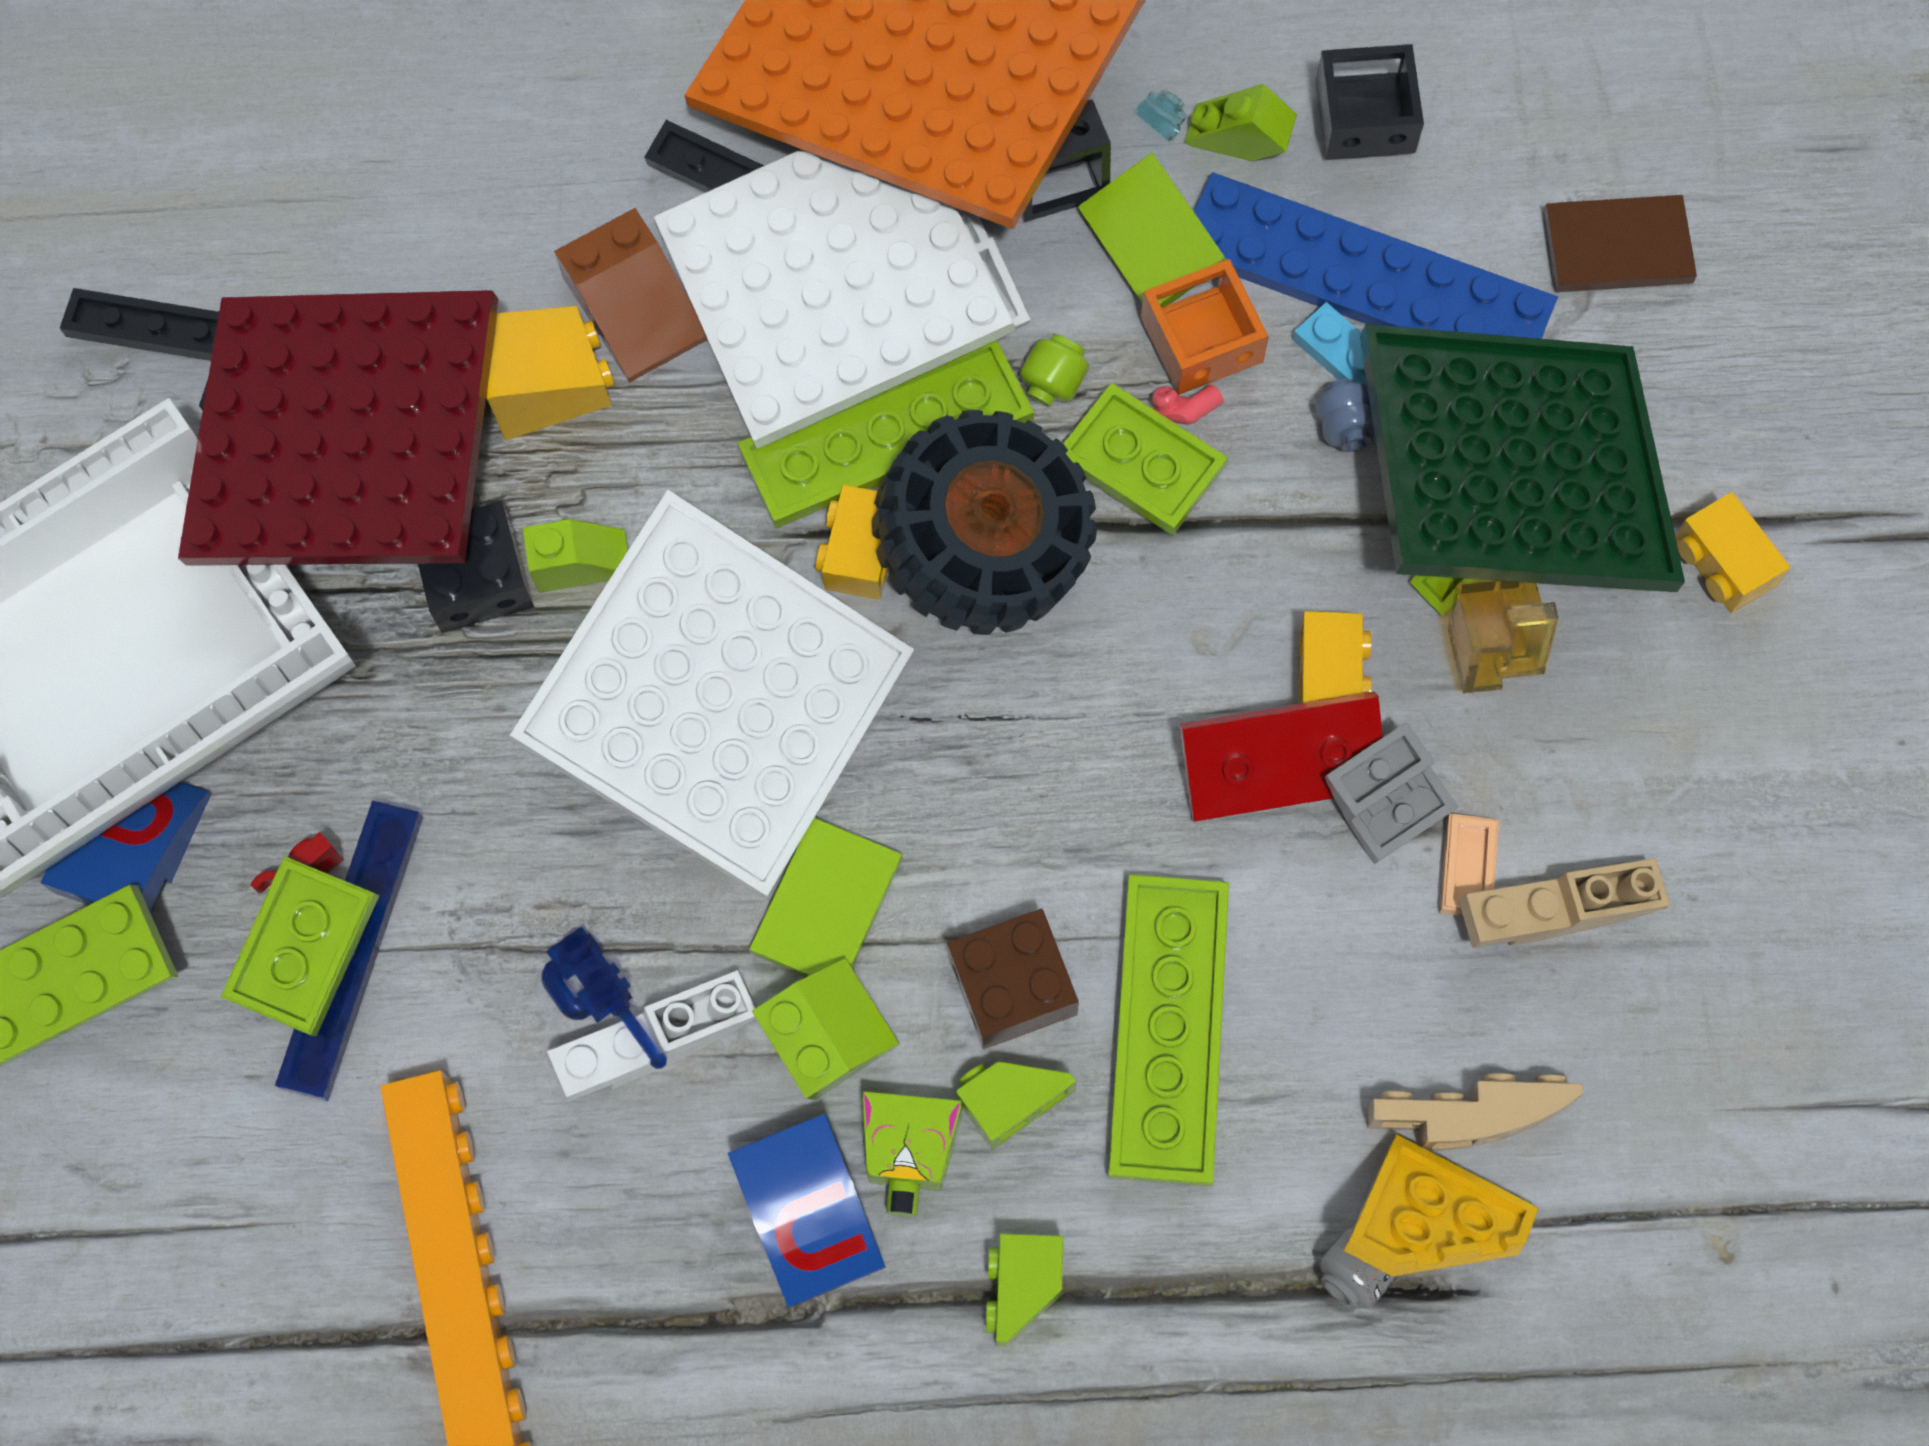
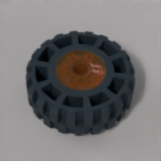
M979 409L962 411L957 420H954L952 416L946 415L933 421L927 431L919 430L908 440L901 453L897 455L878 489L874 502L878 510L872 518V533L876 539H881V544L876 550V554L881 567H889L893 574L890 580L891 585L899 595L906 593L915 602L912 608L925 617L931 613L942 619L941 626L955 631L962 625L971 627L973 634L990 635L996 627H1001V630L1007 633L1021 629L1028 620H1039L1076 584V580L1085 571L1090 561L1091 554L1088 549L1096 541L1097 524L1094 520H1090V516L1096 510L1093 493L1085 489L1083 482L1087 477L1078 462L1073 464L1066 454L1069 449L1057 438L1053 441L1041 432L1043 427L1030 420H1027L1026 423L1014 420V415L1007 412L995 410L992 416L983 415V411Z

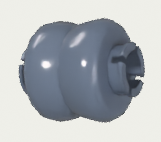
M1340 379L1330 383V386L1325 387V392L1318 397L1315 405L1316 413L1323 423L1322 432L1324 439L1329 445L1342 448L1343 451L1348 450V452L1367 447L1366 445H1369L1375 436L1367 385L1354 382L1352 379Z

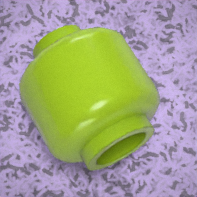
M1053 334L1051 339H1038L1020 372L1022 381L1030 387L1026 395L1047 407H1051L1054 401L1061 403L1071 402L1089 370V363L1083 357L1085 349L1058 334Z

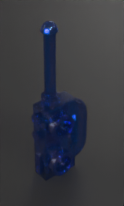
M581 926L546 951L552 960L544 966L541 972V982L550 998L564 1016L572 1020H583L592 1015L597 1023L611 1013L613 1016H619L650 1059V1065L655 1069H662L666 1066V1055L659 1051L629 1009V1000L633 997L627 989L631 985L625 977L620 979L617 976L620 970L614 962L609 965L602 955L604 952L590 933L587 934ZM576 975L584 988L576 993L578 997H575L564 982V978L568 980Z

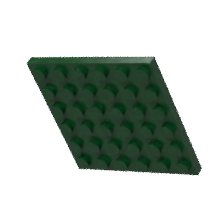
M1365 324L1360 334L1396 574L1678 592L1685 583L1633 346Z

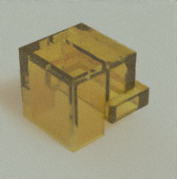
M1487 581L1456 585L1448 634L1463 694L1502 690V678L1545 674L1559 616L1555 602H1541L1537 583Z

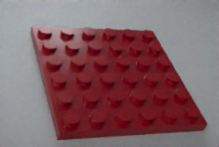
M493 290L222 297L178 559L186 566L465 563L499 301Z

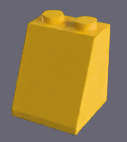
M577 306L497 313L486 397L505 441L611 406L607 388L615 386L606 359L596 361L592 349L601 347L595 327L592 320L582 321Z

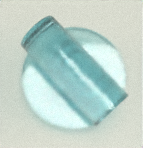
M1164 89L1160 93L1149 92L1145 100L1136 109V114L1168 141L1173 140L1178 135L1181 129L1180 126L1187 118L1186 113L1182 110L1184 106L1183 101L1175 94Z

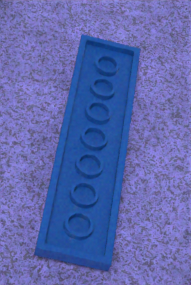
M1214 172L1211 173L1194 211L1225 258L1230 259L1239 278L1318 307L1327 302L1342 316L1364 324L1542 339L1558 299L1556 295Z

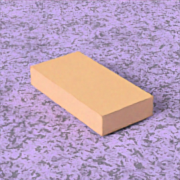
M1458 814L1448 815L1446 820L1440 914L1463 916L1459 904L1461 897L1467 893L1494 889L1499 819Z

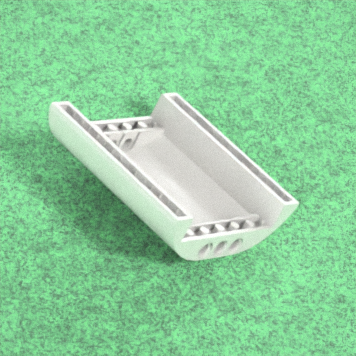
M170 398L0 503V898L21 887L356 667L286 565L186 566L178 559L198 438Z

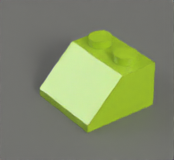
M846 958L793 983L752 1010L755 1018L806 1099H818L900 1045L897 1037Z

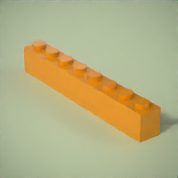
M441 1070L380 1085L447 1445L532 1446L529 1441L524 1443L522 1441L519 1421L526 1420L525 1405L520 1389H512L508 1369L515 1367V1355L510 1337L508 1335L502 1337L498 1316L505 1315V1305L499 1284H491L488 1264L495 1263V1255L489 1233L481 1234L478 1213L485 1212V1204L478 1181L471 1183L468 1163L475 1161V1154L468 1131L461 1132L458 1114L465 1112L461 1087L458 1082L452 1083L451 1079Z

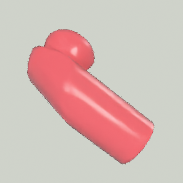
M1209 384L1190 398L1178 396L1177 391L1169 386L1158 388L1152 396L1153 409L1173 422L1186 425L1194 424L1224 403L1222 394L1213 384Z

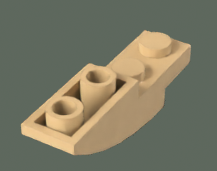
M1656 858L1566 872L1558 879L1467 893L1459 899L1472 948L1509 942L1510 946L1550 939L1618 923L1671 906Z
M1494 1073L1484 1075L1483 1081H1477L1470 1089V1101H1464V1095L1460 1093H1436L1432 1095V1100H1412V1093L1388 1091L1381 1093V1099H1373L1368 1106L1367 1127L1368 1129L1419 1130V1146L1426 1150H1452L1475 1147L1504 1140L1528 1131L1553 1118L1583 1095V1084L1567 1083V1077L1562 1075H1541L1535 1077V1082H1515V1076L1512 1074Z

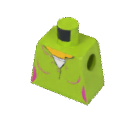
M863 1091L867 1176L872 1184L889 1186L887 1214L900 1217H917L920 1189L942 1190L962 1119V1101Z

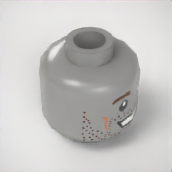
M1349 1228L1340 1235L1322 1256L1321 1270L1324 1276L1321 1278V1283L1335 1299L1349 1308H1354L1357 1304L1363 1307L1373 1306L1398 1276L1392 1277L1343 1251L1353 1228Z

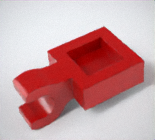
M320 832L313 838H306L292 848L288 855L290 859L327 874L344 860ZM265 871L260 873L253 879L251 883L252 888L258 894H261L271 886L277 872Z

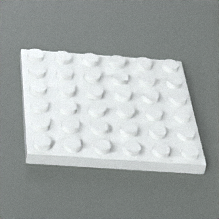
M802 149L653 216L757 449L1016 331L1014 323L957 208Z
M667 489L508 739L757 895L765 898L776 883L914 649Z

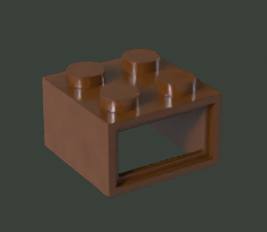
M1043 908L947 942L948 958L983 1050L1078 1015L1079 1000Z

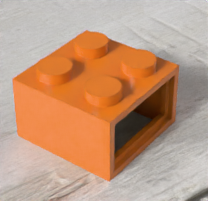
M1230 259L1143 291L1141 320L1178 395L1264 362L1269 336ZM1220 276L1219 286L1164 307H1161L1158 301Z

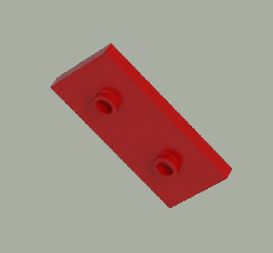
M1373 691L1180 723L1191 817L1196 822L1334 799L1324 777L1383 738L1379 696Z

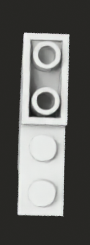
M737 970L645 1006L643 1013L548 1050L546 1059L564 1101L567 1103L609 1085L613 1090L699 1051L755 1020L756 1018L752 1013L755 1007Z

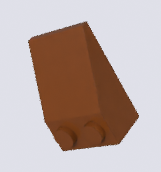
M636 208L554 251L563 279L589 320H592L595 330L629 383L708 340L694 307L657 240Z

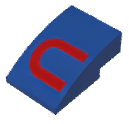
M179 782L48 868L40 883L54 894L87 905L129 884L138 885L147 907L151 911L163 882L172 883L211 793Z
M825 1113L727 1153L788 1308L886 1268Z

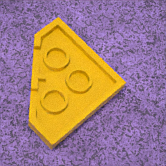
M1396 1134L1388 1148L1343 1251L1392 1277L1518 1256L1527 1242L1539 1208Z

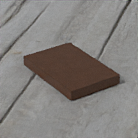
M1683 195L1546 203L1543 215L1555 292L1693 284L1697 277Z

